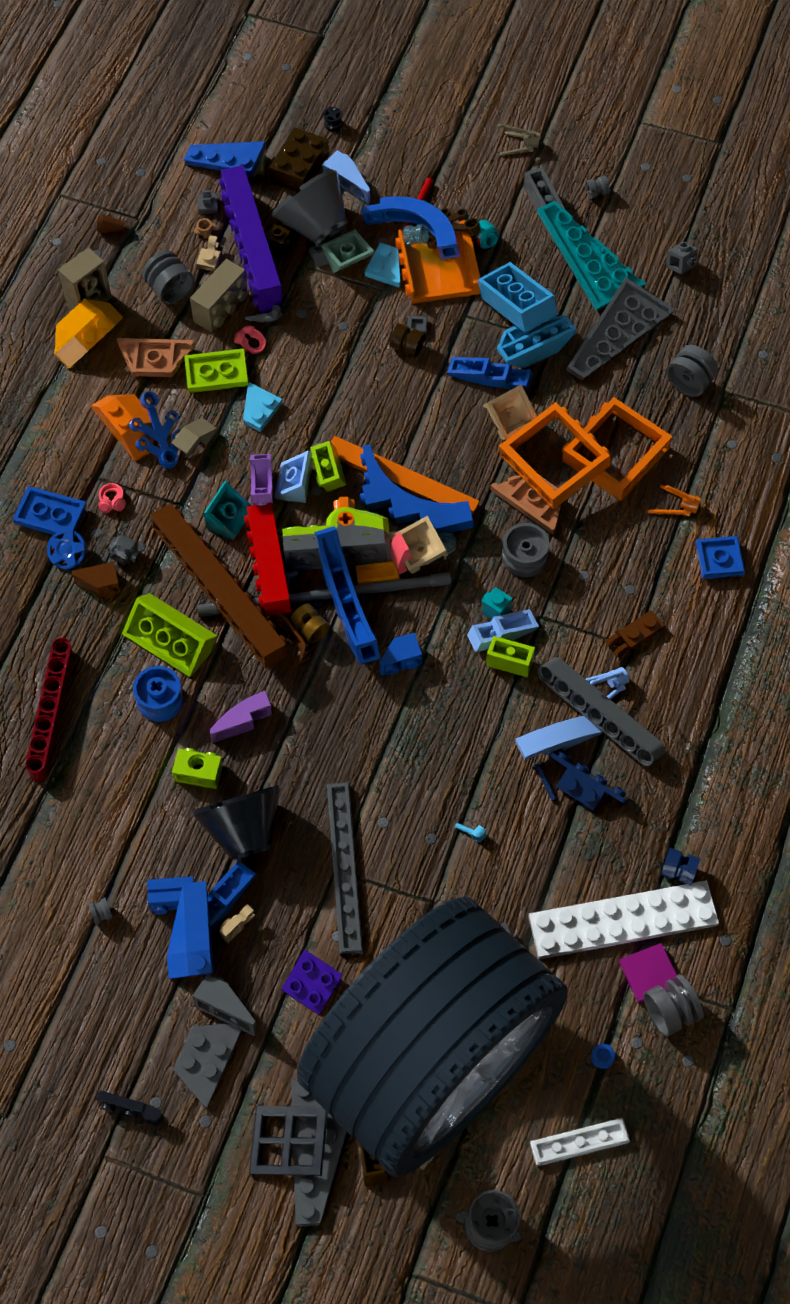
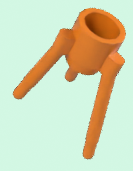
M660 485L661 489L683 498L680 507L684 508V510H647L649 514L685 515L689 517L690 513L696 514L701 498L684 493L669 485Z

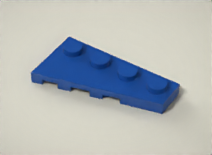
M265 141L190 145L183 160L185 165L220 171L243 165L246 175L253 176L267 146Z

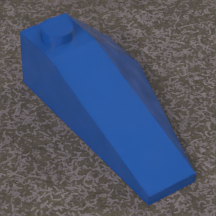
M206 881L184 883L182 886L167 952L169 979L215 974Z

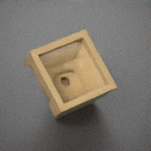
M522 385L483 405L484 408H487L494 424L499 429L498 434L501 440L508 439L537 417Z
M428 516L399 531L411 553L412 558L405 561V565L412 574L420 570V566L427 565L441 556H448ZM397 533L391 535L392 540Z

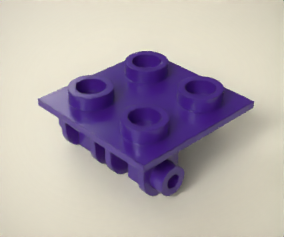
M304 950L283 985L282 990L320 1015L334 989L341 985L343 974L307 950Z

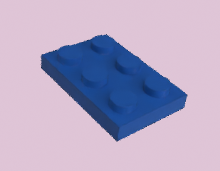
M28 486L12 520L16 525L52 535L61 530L76 531L87 504L82 500Z

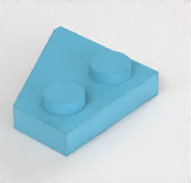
M380 243L365 270V276L399 288L400 270L397 248Z
M249 382L243 417L244 424L261 432L283 404L282 399Z

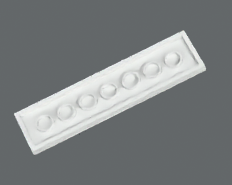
M707 881L529 913L528 916L538 960L715 927L719 923Z

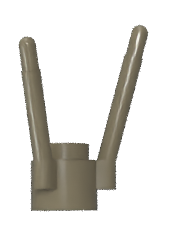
M498 124L500 128L514 131L505 132V135L523 138V145H527L525 148L501 152L500 156L533 152L534 148L539 147L540 133Z

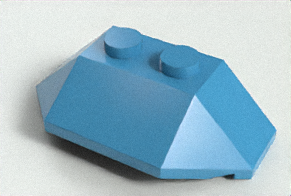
M566 315L554 316L526 333L517 326H513L503 332L497 346V351L507 364L526 368L558 353L577 332V329Z

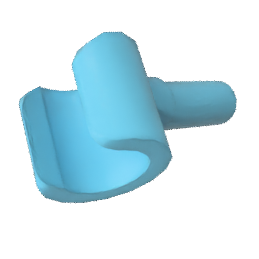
M459 823L455 825L456 829L469 834L477 843L487 836L485 834L486 830L480 825L475 830Z

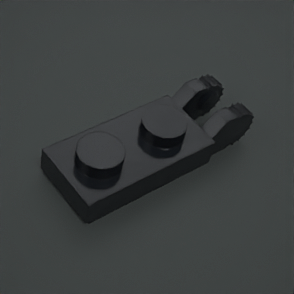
M100 1090L98 1092L96 1100L104 1111L113 1113L114 1110L124 1112L123 1115L131 1119H137V1116L144 1118L147 1124H153V1126H157L163 1121L162 1114L160 1113L161 1110L157 1107L154 1108L152 1105Z

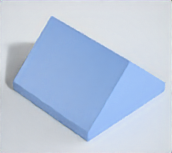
M306 451L281 463L274 498L306 503L313 469L310 451Z

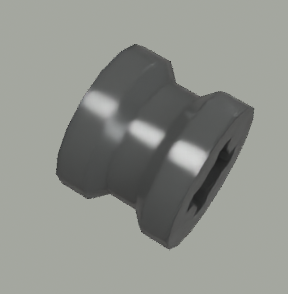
M106 898L101 899L99 903L88 904L95 925L100 924L102 920L113 919Z

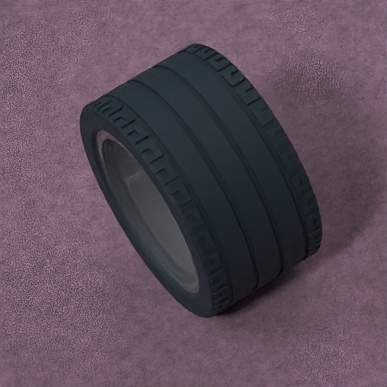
M458 897L451 899L434 908L406 929L348 987L325 1016L308 1042L298 1064L297 1081L354 1139H357V1142L390 1175L394 1177L407 1175L426 1163L450 1143L480 1114L519 1071L561 1013L567 1000V986L557 976L552 974L533 954L529 953L516 938L508 933L504 927L485 912L472 898Z

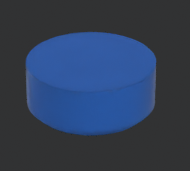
M607 1044L595 1046L591 1054L592 1063L600 1069L611 1067L615 1060L614 1049Z

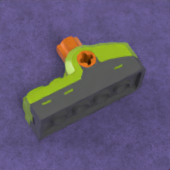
M339 497L338 500L333 501L334 511L328 516L326 526H294L282 529L286 572L292 569L297 571L322 569L314 532L333 526L337 529L347 567L391 561L388 518L372 512L356 510L354 499Z

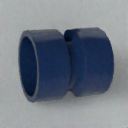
M670 848L661 875L671 879L678 877L679 882L692 885L701 858L690 854L683 856L682 851Z

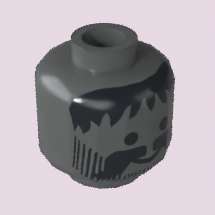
M125 535L114 537L108 547L110 558L124 566H128L131 562L135 563L141 553L138 550V542Z

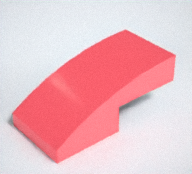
M399 532L391 543V560L399 574L407 571L405 561L412 557L405 540Z

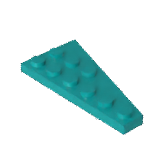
M556 201L538 208V215L595 311L609 304L625 278L630 279L640 287H644L647 284L642 279L637 278L633 274L634 271L629 267L626 268L618 260V257L596 237L593 238L583 225L580 226L574 221L572 215Z

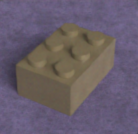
M89 247L58 269L66 304L71 310L83 299L107 302L112 298L105 263Z
M228 259L224 260L190 297L194 323L211 333L222 326L227 316L231 315L235 311L236 306L247 298L248 289L245 269Z

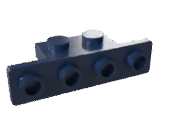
M559 751V753L552 752L550 754L551 758L567 767L556 787L593 811L596 810L605 793H608L622 803L629 802L630 798L626 796L627 792L618 786H615V788L607 784L608 780L599 774L596 776L588 772L589 768L579 762L575 764L570 761L571 757L565 752Z

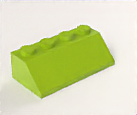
M150 593L136 598L122 632V635L189 677L196 672L210 655L218 635Z

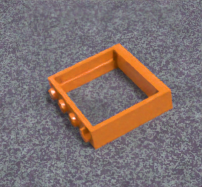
M613 397L609 402H605L602 405L600 412L596 416L593 415L589 419L584 430L588 434H593L613 413L656 442L621 481H618L605 471L591 480L622 501L670 449L673 436ZM575 437L563 447L562 461L580 472L591 462L577 453V450L583 443Z
M556 402L499 445L500 456L553 510L611 466V454L604 446L601 447L594 435L588 434L578 420H574L565 407H560ZM555 418L597 457V459L557 490H554L515 451L517 447Z

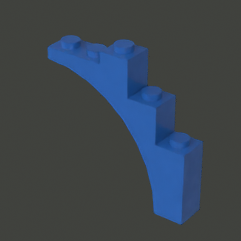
M371 445L362 446L363 454H360L362 466H366L368 472L364 473L367 485L362 486L364 493H361L360 497L362 505H366L369 512L389 508L391 519L395 518L397 525L418 521L428 516L438 536L474 527L468 501L457 503L432 502L403 491L383 473L375 460Z
M333 526L314 532L325 583L332 594L336 614L343 624L349 647L360 665L380 659L377 641L357 598L336 527Z

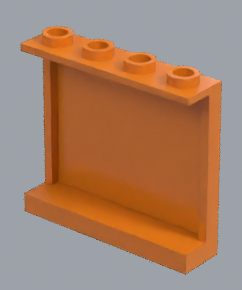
M398 230V238H395L397 250L401 252L398 254L399 263L404 266L402 278L403 281L407 280L405 292L406 296H410L411 304L481 294L478 284L480 274L471 235L466 231H454L460 247L461 257L441 260L438 248H428L426 239L422 234L403 237L402 231Z

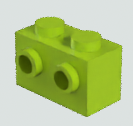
M330 441L310 447L312 452L311 461L318 474L316 475L318 485L322 486L327 492L346 486L337 448Z
M493 636L487 652L486 666L528 678L534 660L535 647Z

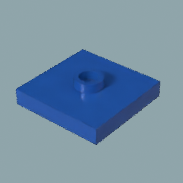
M738 536L696 539L695 544L702 580L744 576L745 569Z

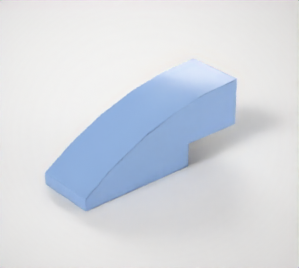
M528 609L495 616L491 622L473 625L467 636L475 652L489 649L493 636L513 641L538 629L539 626L531 610Z

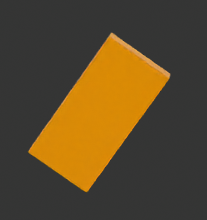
M393 561L355 566L358 585L400 579L399 572Z

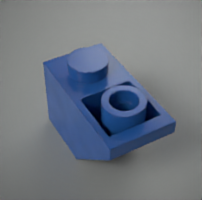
M415 633L396 637L392 640L379 662L381 675H392L400 670L414 669L422 665V653Z

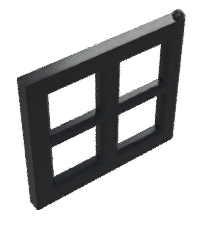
M258 1104L256 1106L249 1167L250 1177L254 1175L322 1176L328 1112L323 1107L261 1106ZM265 1116L285 1117L283 1137H263ZM296 1117H317L315 1138L294 1137ZM262 1144H283L281 1165H260ZM293 1144L314 1145L312 1166L291 1165Z

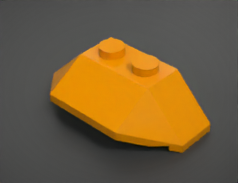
M83 299L56 324L54 355L69 369L123 317L110 303Z

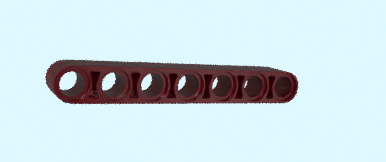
M58 638L52 643L25 762L30 778L36 782L45 780L49 774L70 678L74 652L67 638ZM66 649L65 652L59 653L61 650ZM62 668L61 671L54 672L56 669ZM52 688H58L56 691H50ZM54 707L53 710L46 711L47 708ZM44 727H50L48 730L42 731ZM41 746H46V748L41 751L37 750ZM42 766L39 770L33 771L34 767Z

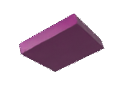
M662 943L619 959V964L637 1003L644 1001L643 993L657 985L665 990V982L669 979L673 981V978L677 976Z

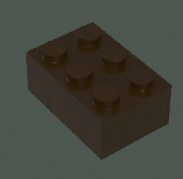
M294 127L269 167L270 183L299 193L301 191L299 187L316 177L329 155L328 139Z

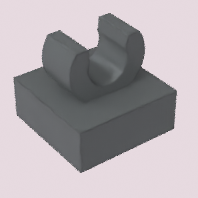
M203 190V194H198L199 214L218 213L217 193H211V190Z

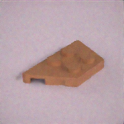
M117 338L119 349L132 376L173 377L184 362V355H189L194 348V340Z
M520 475L508 478V481L498 485L497 483L491 485L490 490L551 534L555 532L561 504L553 510ZM544 479L554 490L558 489L556 486H554L549 481Z

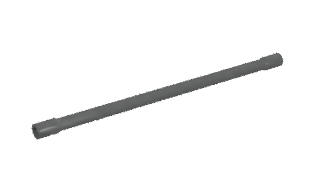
M444 572L429 576L353 586L356 595L359 596L427 586L450 585L451 576L450 572ZM329 589L289 594L290 604L333 599ZM258 598L252 599L255 607L259 606ZM213 603L197 605L199 617L221 614Z

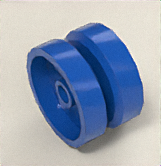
M152 666L141 671L135 678L133 693L137 708L142 716L151 721L162 722L168 721L180 712L184 697L180 679L173 670L164 666Z

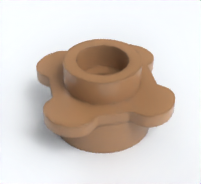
M206 218L200 219L197 222V227L194 228V233L196 235L200 234L204 238H209L212 231L216 229V224Z

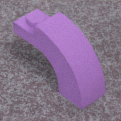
M271 454L251 455L250 496L252 506L273 504Z

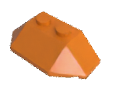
M135 394L107 395L91 405V408L135 462L150 454L147 450H138L136 441L141 437H146L153 444L154 439L141 431L134 432L129 427L130 421L134 418H140L144 424L153 429L147 409L142 407L140 400ZM134 422V425L139 427L138 423ZM140 441L141 445L145 447V443Z

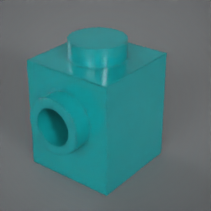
M495 587L482 598V614L491 620L495 616L509 614L512 610L513 598Z

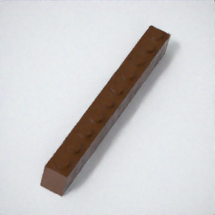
M170 503L150 514L152 528L266 669L287 657L286 647L288 644L286 639L276 633L275 626L270 620L267 621L264 618L261 608L254 606L250 595L241 590L238 580L229 575L226 565L219 563L217 555L213 550L207 548L203 537H198L193 525L184 520L185 518L181 510L176 509Z

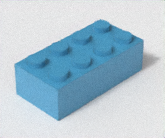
M511 262L478 279L481 298L525 333L558 315L555 296Z

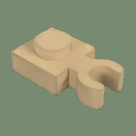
M248 904L238 915L235 914L231 919L228 918L222 923L219 931L221 938L227 944L255 916L254 910Z

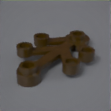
M448 208L440 210L446 215L454 231H466L471 236L479 234L481 229L479 220L477 218L468 219L469 215L465 208L457 210L452 215ZM457 220L465 221L464 224L453 223ZM412 223V232L422 234L426 239L428 248H436V238L425 228Z

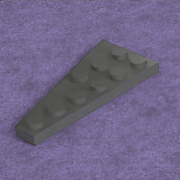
M625 278L566 368V371L583 381L670 316L676 309L630 279Z

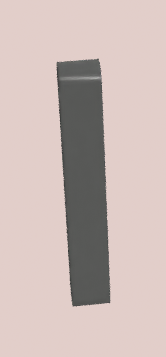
M554 657L538 668V676L547 686L641 764L650 766L665 754V747L659 739L596 687L591 685L562 659Z

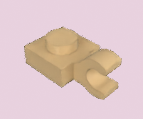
M210 236L207 249L201 248L196 263L198 269L209 271L217 269L221 257L220 251H217L219 243H217L218 237Z

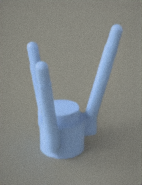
M621 667L608 673L586 678V680L591 685L607 681L610 687H616L607 696L611 700L619 692L626 689L624 685L629 683V676L626 670Z

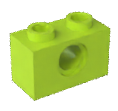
M186 748L185 750L178 749L172 769L173 780L175 782L217 789L223 768L222 758L213 752L205 754L191 748ZM196 765H203L201 769H193Z

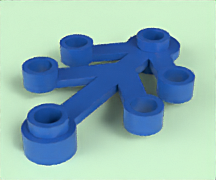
M148 391L141 396L140 402L142 407L147 409L153 429L144 424L140 418H134L130 421L129 427L132 431H141L157 441L160 448L151 444L146 437H141L136 441V447L140 451L147 450L157 456L162 467L171 469L178 463V454L176 452L178 448L172 443L168 446L166 439L174 423L178 421L179 415L174 410L169 411L165 415L166 421L162 428L155 408L159 402L158 396L154 392ZM134 422L138 423L139 427H136ZM177 429L172 433V440H174L176 433L178 434L181 429ZM140 441L145 443V447L141 445Z

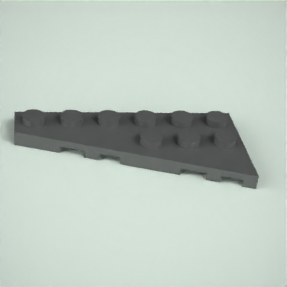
M297 1079L291 1080L292 1106L322 1107L298 1083ZM329 1113L327 1117L322 1176H294L296 1226L321 1225L337 1164L347 1135V1131ZM296 1117L294 1137L315 1138L317 1117ZM293 1144L294 1165L312 1166L314 1145Z

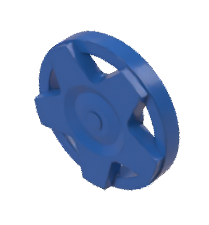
M61 530L55 533L48 541V557L59 568H75L82 563L86 556L87 547L85 540L75 531ZM64 534L62 539L58 538L60 535ZM74 535L79 538L81 543L74 541ZM81 553L80 558L76 560V554ZM64 560L67 565H61L59 562Z

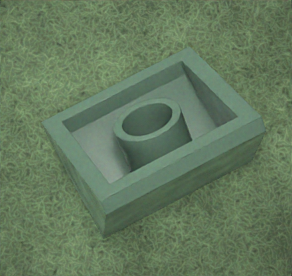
M356 230L321 245L333 273L374 254V250Z

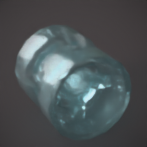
M418 224L416 227L412 225L404 227L403 239L406 245H414L416 242L419 244L428 242L429 234L425 224Z

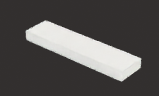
M620 1118L530 1141V1146L536 1167L627 1144L630 1140L624 1120Z

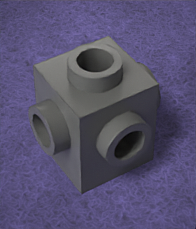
M681 242L672 247L667 252L666 268L683 274L695 267L698 261V248L691 246L687 242Z

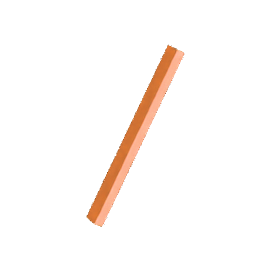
M334 435L331 443L337 448L340 462L364 473L368 472L367 467L362 466L360 454H363V448ZM373 453L383 473L402 490L432 502L457 503L468 501L472 516L478 508L479 500Z

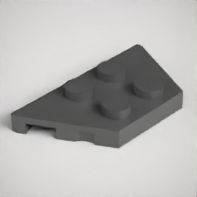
M231 1024L192 1026L173 1068L178 1078L184 1082L190 1092L195 1095L206 1109L210 1106L243 1030Z

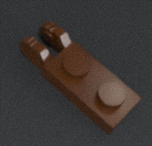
M650 610L606 641V645L610 648L622 641L624 644L614 651V655L620 657L662 631L665 625Z

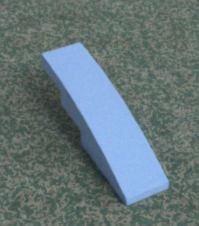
M580 716L515 739V743L524 760H528L541 753L545 756L560 748L564 751L602 734L603 731L585 716Z

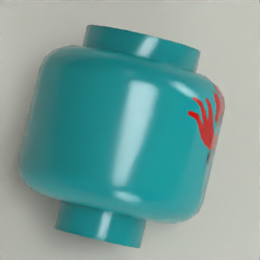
M488 220L479 221L481 225L480 232L475 236H471L472 240L482 249L495 246L499 239L498 229Z

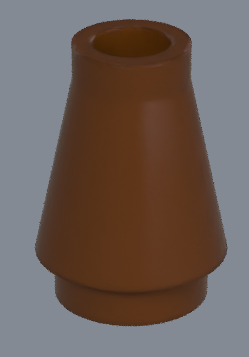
M104 214L103 216H98L97 231L101 232V234L124 232V220Z

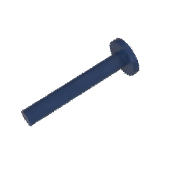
M544 762L533 765L532 770L538 771L551 801H555L557 798L542 769Z

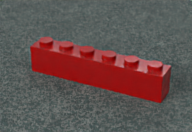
M272 503L248 506V515L244 516L246 528L251 530L247 531L248 543H253V547H249L251 560L256 559V563H252L254 576H259V579H255L257 592L262 593L261 596H258L259 606L264 608L265 616L290 613V600Z

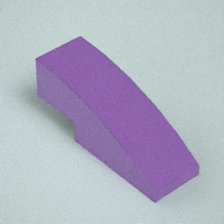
M263 691L255 694L227 711L210 729L212 742L215 743L253 730V721L272 715L271 705L266 692Z

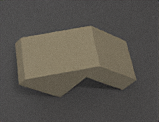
M200 418L184 426L171 443L189 456L199 442L207 445L218 429L205 419Z

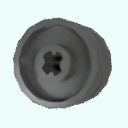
M685 345L676 355V358L667 366L666 375L670 383L678 391L691 397H699L707 389L708 384L718 375L719 368L715 359L706 350L695 345Z
M519 523L512 526L505 533L503 539L502 560L506 569L519 577H533L541 573L546 567L550 544L546 532L538 525L531 523Z

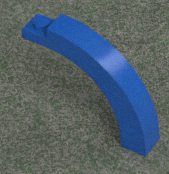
M402 196L380 198V204L361 208L366 225L391 221L414 223L428 230L436 238L441 260L461 257L458 240L450 221L438 208L425 201Z

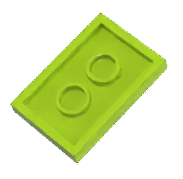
M244 349L184 355L189 393L248 386Z

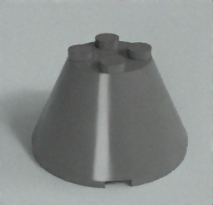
M333 169L321 173L300 186L301 191L293 197L291 195L287 196L272 212L274 219L313 241L317 246L322 244L326 237L330 236V238L336 236L340 233V229L348 224L338 173Z

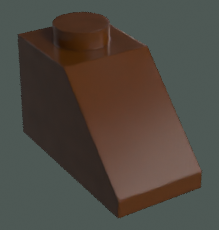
M114 562L72 571L75 584L99 598H110L121 593Z

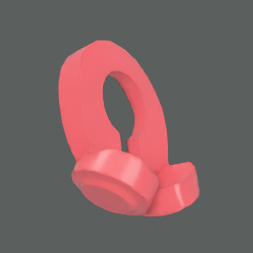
M252 325L243 327L234 338L236 344H240L245 351L252 354L261 353L266 345L263 334ZM245 334H248L251 338H256L259 341V346L257 348L250 347L249 340L245 337Z
M109 483L100 489V502L98 506L102 512L109 513L112 509L122 511L126 507V501L123 499V489L120 485ZM116 492L117 495L114 496L112 501L109 500V497H106L107 493Z

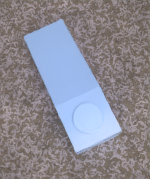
M337 150L323 164V172L331 169L336 170L340 187L369 204L370 189L355 163L348 155Z

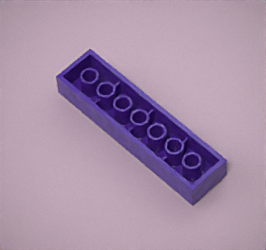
M244 166L221 170L222 178H219V185L221 190H223L220 191L221 199L226 204L225 211L227 217L230 218L231 231L236 234L234 235L236 247H239V258L241 262L243 261V269H245L246 277H248L249 291L253 293L254 307H258L260 313L272 312L274 305L280 306L281 310L283 309L281 284Z

